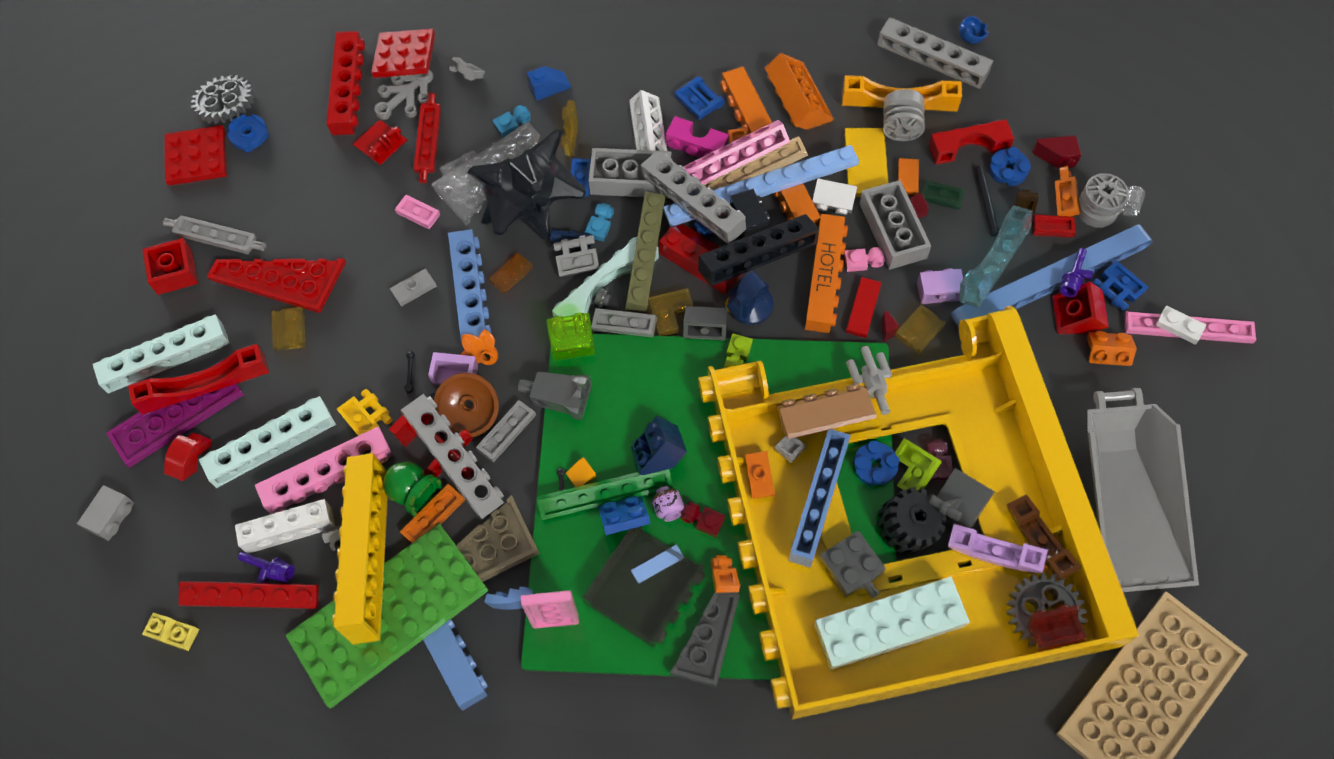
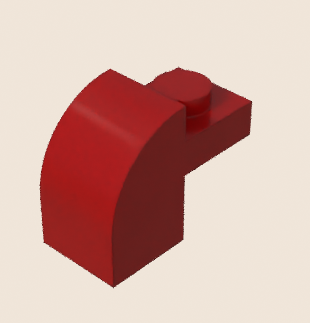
M191 433L187 437L178 435L167 450L164 474L181 481L186 480L197 471L198 456L211 447L212 440L196 433Z

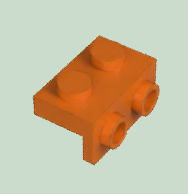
M1103 331L1088 332L1087 341L1091 350L1088 358L1089 363L1132 365L1137 347L1131 335L1126 333H1106Z

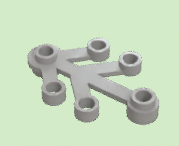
M430 69L428 74L392 76L391 80L394 86H379L378 93L381 98H387L393 93L398 94L388 103L380 102L376 104L374 110L377 117L382 120L388 119L391 115V110L405 98L406 107L404 110L406 116L410 118L415 117L417 110L414 105V90L420 85L419 103H427L428 83L433 80V73ZM404 81H412L409 84L402 85Z

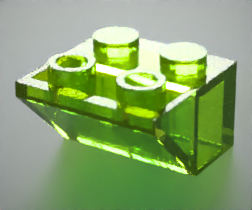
M575 313L572 316H554L551 319H546L554 361L596 355L589 313Z

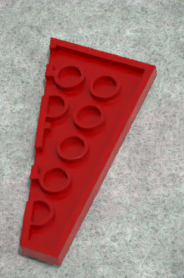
M337 258V261H327L326 259H318V261H306L305 259H273V261H263L262 259H254V261L216 259L207 277L210 281L321 313L346 261L344 258Z

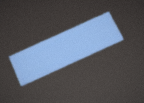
M675 545L631 571L638 584L681 561L684 559V556L678 546Z

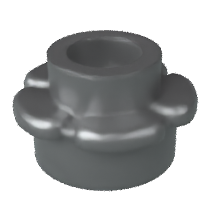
M599 289L594 303L599 305V308L603 305H608L611 299L609 289Z

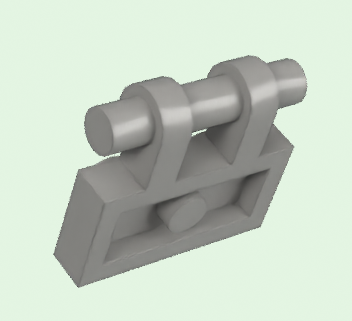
M582 235L578 239H562L561 242L554 243L555 251L563 250V255L555 256L559 277L599 269L596 248L588 250V245L595 243L594 235L587 237ZM581 246V251L570 253V248Z

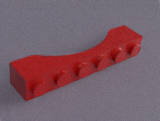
M258 344L236 350L222 362L203 371L174 378H149L128 385L132 405L143 415L270 372L265 354Z

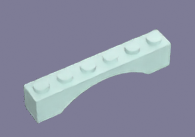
M637 237L630 239L627 246L622 250H618L611 260L603 263L596 273L588 276L580 287L573 289L564 301H560L554 306L552 310L554 321L566 332L575 333L586 323L588 310L600 288H603L612 280L632 272ZM658 247L656 250L655 261L659 258Z

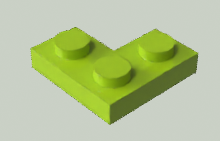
M904 438L895 454L898 456L899 461L909 468L897 486L903 490L916 488L919 491L924 489L942 461Z

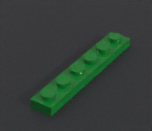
M669 469L647 475H641L639 472L537 496V502L541 518L546 520L602 506L607 502L623 501L630 496L639 497L656 493V490L661 487L669 486V488H673Z

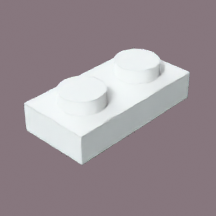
M1166 305L1156 326L1196 345L1206 324Z

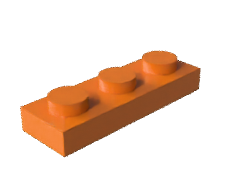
M447 484L400 533L412 544L439 523L442 524L465 501L464 497Z

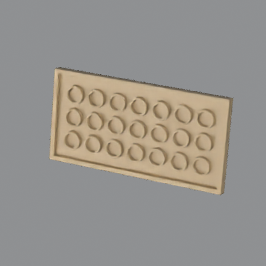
M1164 592L1137 627L1139 636L1120 649L1056 735L1085 759H1173L1245 659L1247 653L1168 592Z

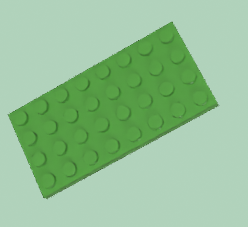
M439 523L384 563L380 641L351 644L333 626L332 616L335 614L336 609L334 600L285 636L326 706L331 709L488 592V589Z

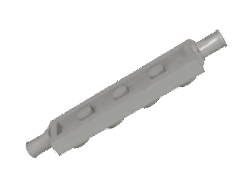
M182 215L177 220L168 218L163 220V226L173 228L172 232L175 236L244 254H249L253 248L261 251L266 249V243L256 241L257 238L253 233Z

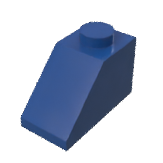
M543 66L527 72L529 88L536 101L571 88L563 71Z

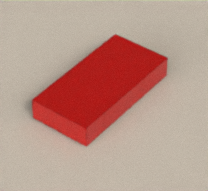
M1035 214L1032 217L1033 235L1074 238L1076 234L1075 217Z

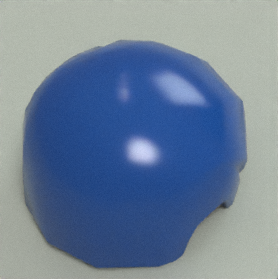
M975 16L966 17L959 26L961 38L969 44L980 43L987 37L989 32H986L987 24L982 23Z

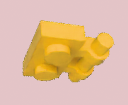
M368 389L361 392L364 398L361 401H358L353 396L337 408L339 414L357 436L379 427L377 424L379 420H382L386 425L390 424L393 420L387 408L382 407L378 402L377 396L374 393L371 394ZM372 407L375 412L369 415L365 409Z

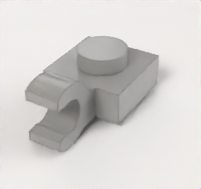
M460 57L452 58L457 63V67H449L452 72H460L464 74V78L472 81L483 78L485 71L471 63L464 62Z

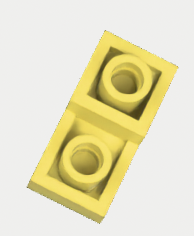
M152 613L142 635L189 651L199 629L175 621L172 618Z

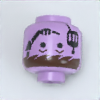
M669 486L657 489V493L652 497V504L657 517L664 519L666 522L679 518L681 511L684 509L679 491L669 488Z

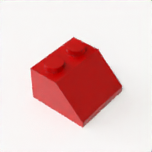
M1092 282L1082 284L1077 295L1074 297H1067L1061 293L1052 296L1057 333L1088 334V332H1096L1109 327L1103 290Z

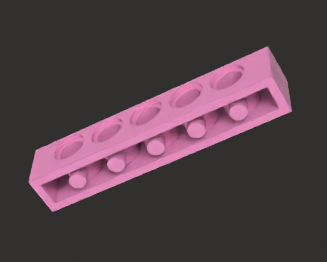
M777 120L683 167L692 177H697L701 184L704 185L789 143L790 139L783 123Z
M379 427L374 428L255 484L263 507L270 514L278 513L294 503L305 501L307 497L315 493L318 494L326 491L328 487L336 483L345 482L344 467L346 465H342L343 462L347 460V457L363 455L366 450H371L370 453H373L381 464L387 462L390 457H393V454ZM330 469L326 475H322L323 471ZM305 479H309L308 483L301 485ZM288 488V491L284 495H280L284 489Z

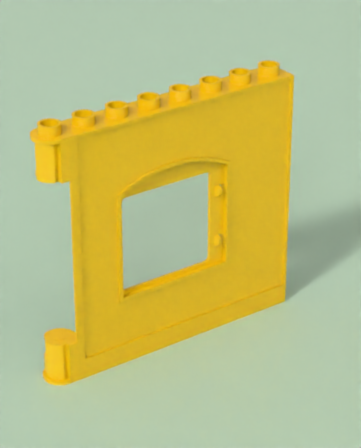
M1006 306L1003 311L989 313L988 315L960 320L959 336L964 355L892 369V377L884 378L888 386V392L884 397L890 412L882 415L876 398H870L877 418L833 428V430L851 435L848 443L940 424L945 425L948 429L961 471L995 492L978 517L982 534L987 537L1023 546L1024 543L1029 545L1006 507L1008 503L1027 494L1040 511V518L1064 550L1068 549L1081 566V570L1064 578V586L1072 583L1073 586L1070 591L1072 593L1079 591L1080 594L1076 599L1085 601L1080 606V609L1087 610V613L1081 616L1087 620L1084 625H1080L1083 627L1084 632L1081 634L1077 633L1079 639L1077 641L1071 640V646L1063 644L1062 648L1056 649L1054 645V649L1048 651L1046 646H1044L1041 651H1038L1036 643L1028 647L1029 639L1026 638L1020 641L1022 633L1014 634L1013 631L1017 628L1016 624L1010 625L1008 623L1013 619V616L1006 615V612L1013 608L1006 604L1009 600H1014L1009 596L1012 591L1017 592L1014 587L1017 584L1022 585L1021 581L1024 578L1030 581V577L1033 574L1039 580L1040 575L1045 573L1046 578L1049 579L1053 574L1051 571L1043 569L1042 573L1002 567L967 556L954 549L883 564L886 568L884 574L872 581L880 592L877 597L875 596L872 599L866 589L862 588L845 598L832 580V574L820 559V554L852 535L837 482L811 568L788 561L828 430L796 437L806 445V449L790 463L774 450L775 446L786 436L781 429L777 406L782 405L781 402L788 399H794L795 401L803 400V396L809 394H816V396L824 395L825 391L830 389L846 390V386L853 384L852 378L769 394L762 361L714 370L713 366H708V376L698 377L702 402L713 401L717 414L707 417L711 440L713 443L723 441L726 450V456L717 457L721 481L723 484L733 482L737 497L727 499L730 519L733 526L744 524L747 540L738 542L743 569L754 567L758 580L757 585L748 586L754 614L766 613L770 629L759 632L763 655L766 661L777 659L781 677L771 679L777 709L789 707L792 720L1124 647L1139 636L1021 319L1013 306ZM859 383V386L866 387L865 383ZM767 451L775 496L752 499L745 454ZM968 562L971 563V566L959 568L960 565L967 564ZM900 576L902 578V581L889 583V580L898 579ZM952 577L970 622L965 627L830 671L814 627L816 620ZM1045 591V598L1049 601H1054L1053 595ZM1060 601L1048 610L1042 611L1038 616L1030 619L1029 623L1033 624L1043 616L1050 614L1056 608L1064 605V602ZM1025 603V609L1030 613H1034V607L1029 603ZM1059 612L1060 619L1068 622L1067 615ZM1040 623V631L1048 634V627Z

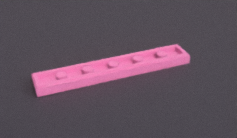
M1128 311L1124 314L1125 333L1180 338L1156 326L1161 314ZM1191 317L1206 324L1200 337L1202 340L1254 344L1256 341L1255 323L1252 321Z

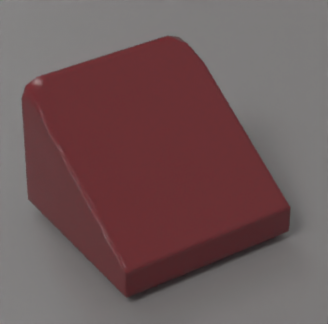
M919 193L910 198L917 217L927 216L929 206L923 194Z
M886 310L881 320L883 342L895 337L899 328V324Z

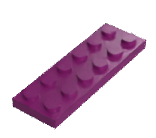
M234 384L143 415L138 412L106 432L125 465L130 468L173 441L178 435L184 434L244 394L239 386Z

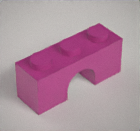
M676 116L666 132V146L698 157L708 155L728 145L729 134L710 129L705 137H694L692 135L693 122Z

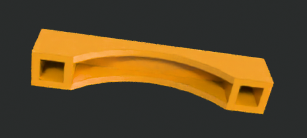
M845 76L842 88V106L883 108L884 98L889 93L901 89H911L923 95L925 110L957 112L962 99V82L940 81L917 88H893L877 84L864 76Z

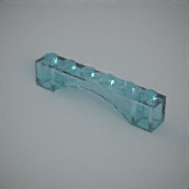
M1012 206L1004 218L998 236L987 256L976 268L969 270L961 281L960 302L980 308L1031 230L1033 211Z

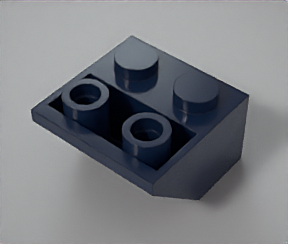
M656 416L652 422L648 423L645 431L633 442L631 447L639 474L641 475L674 468L687 453L678 426L659 416Z

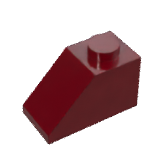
M1076 135L1037 139L1032 150L1035 156L1056 168L1064 166L1072 168L1077 165L1082 155Z

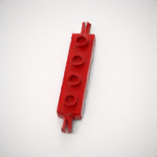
M428 93L427 103H423L420 106L414 171L415 173H420L418 181L422 184L423 182L424 184L427 183L428 173H435L441 116L440 104L435 103V93H432V96L431 93Z

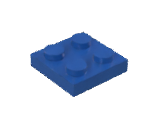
M630 496L623 501L607 502L602 506H598L605 535L650 524L649 515L642 496Z

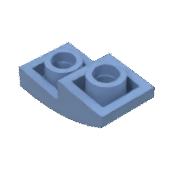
M519 587V590L510 588L509 594L496 592V595L487 594L484 603L495 609L523 608L521 596L532 595L533 590Z

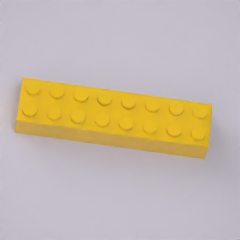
M373 453L347 457V464L344 467L345 486L342 488L344 504L341 507L342 527L339 528L341 543L337 551L339 569L336 570L337 591L334 593L336 609L335 614L332 616V623L334 628L351 644L380 641L388 502V496L383 488V481L387 471Z

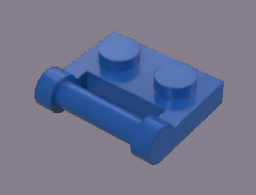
M700 76L675 91V98L698 120H701L715 109H720L725 104V100L721 96L718 97L704 83ZM697 89H700L711 100V102H709Z

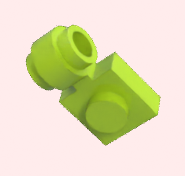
M732 334L724 368L744 364V360L747 361L753 343L752 338Z

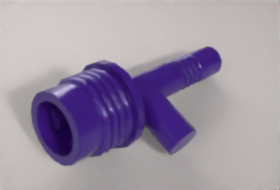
M1084 248L1078 250L1071 272H1067L1062 276L1060 292L1064 296H1076L1080 286L1083 284V278L1092 279L1093 271L1081 269L1087 250Z
M241 552L238 556V560L261 568L257 583H266L267 578L287 583L293 578L295 573V567L279 557L269 562L245 552Z

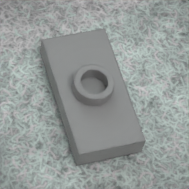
M425 268L391 287L390 290L402 307L437 286Z

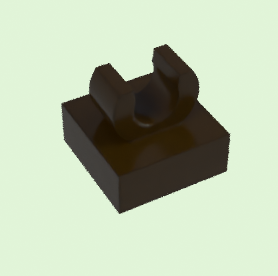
M1021 189V192H1017L1013 206L1014 213L1034 214L1039 199L1038 193H1031L1028 189Z

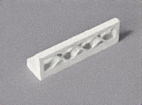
M640 90L629 100L636 150L656 151L657 147L659 151H667L659 97Z

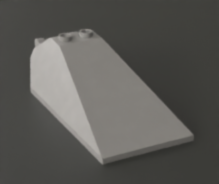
M1141 388L1109 393L1095 391L1093 398L1096 409L1087 410L1097 520L1122 591L1130 592L1199 585L1180 424L1174 422L1157 404L1144 405ZM1132 399L1134 405L1106 408V402Z

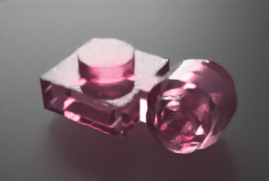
M932 439L931 442L927 443V451L942 462L930 480H948L953 469L951 456H943V454H947V442L942 441V439Z

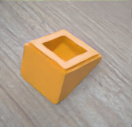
M584 457L566 472V475L575 487L590 484L597 479L595 472Z

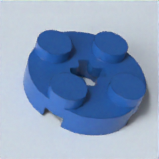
M251 114L252 116L248 117L240 115L239 118L236 117L230 122L227 135L233 146L243 149L245 152H251L268 139L267 126L258 115ZM246 130L251 131L249 134L244 133Z
M1011 147L1000 150L992 156L989 173L1000 184L1004 182L1009 183L1008 186H1016L1025 181L1031 165L1027 157L1018 148ZM1006 165L1013 166V170H1011L1010 168H1005Z
M871 441L869 444L860 447L856 452L853 462L854 471L857 478L868 486L887 485L896 476L899 458L889 446L878 441ZM878 460L882 467H875V469L872 468L871 461Z

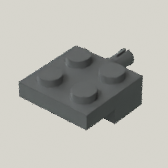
M859 531L820 554V559L832 574V580L845 598L862 588L866 589L872 599L880 594L872 581L884 574L886 568Z

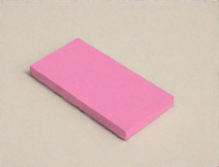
M571 591L521 596V605L534 629L576 625L579 623V615Z

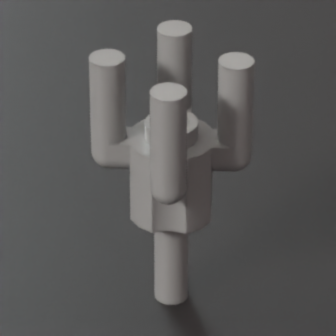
M864 346L861 348V353L866 363V366L861 368L863 374H859L854 360H848L846 365L853 384L865 383V388L870 398H876L881 414L886 415L890 412V409L884 397L888 392V386L884 378L892 377V373L884 353L876 354V359L880 366L879 369L876 367L869 347Z

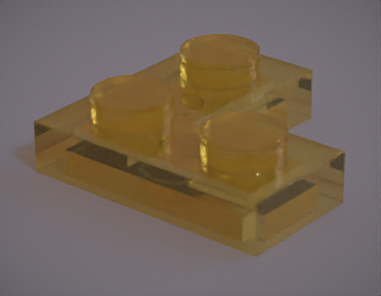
M568 100L566 108H563L562 119L565 120L564 131L566 133L565 136L562 135L561 147H564L566 156H573L579 124L576 101Z
M688 288L649 297L648 302L652 315L657 317L656 330L658 336L679 332L675 314L685 312V306H694Z

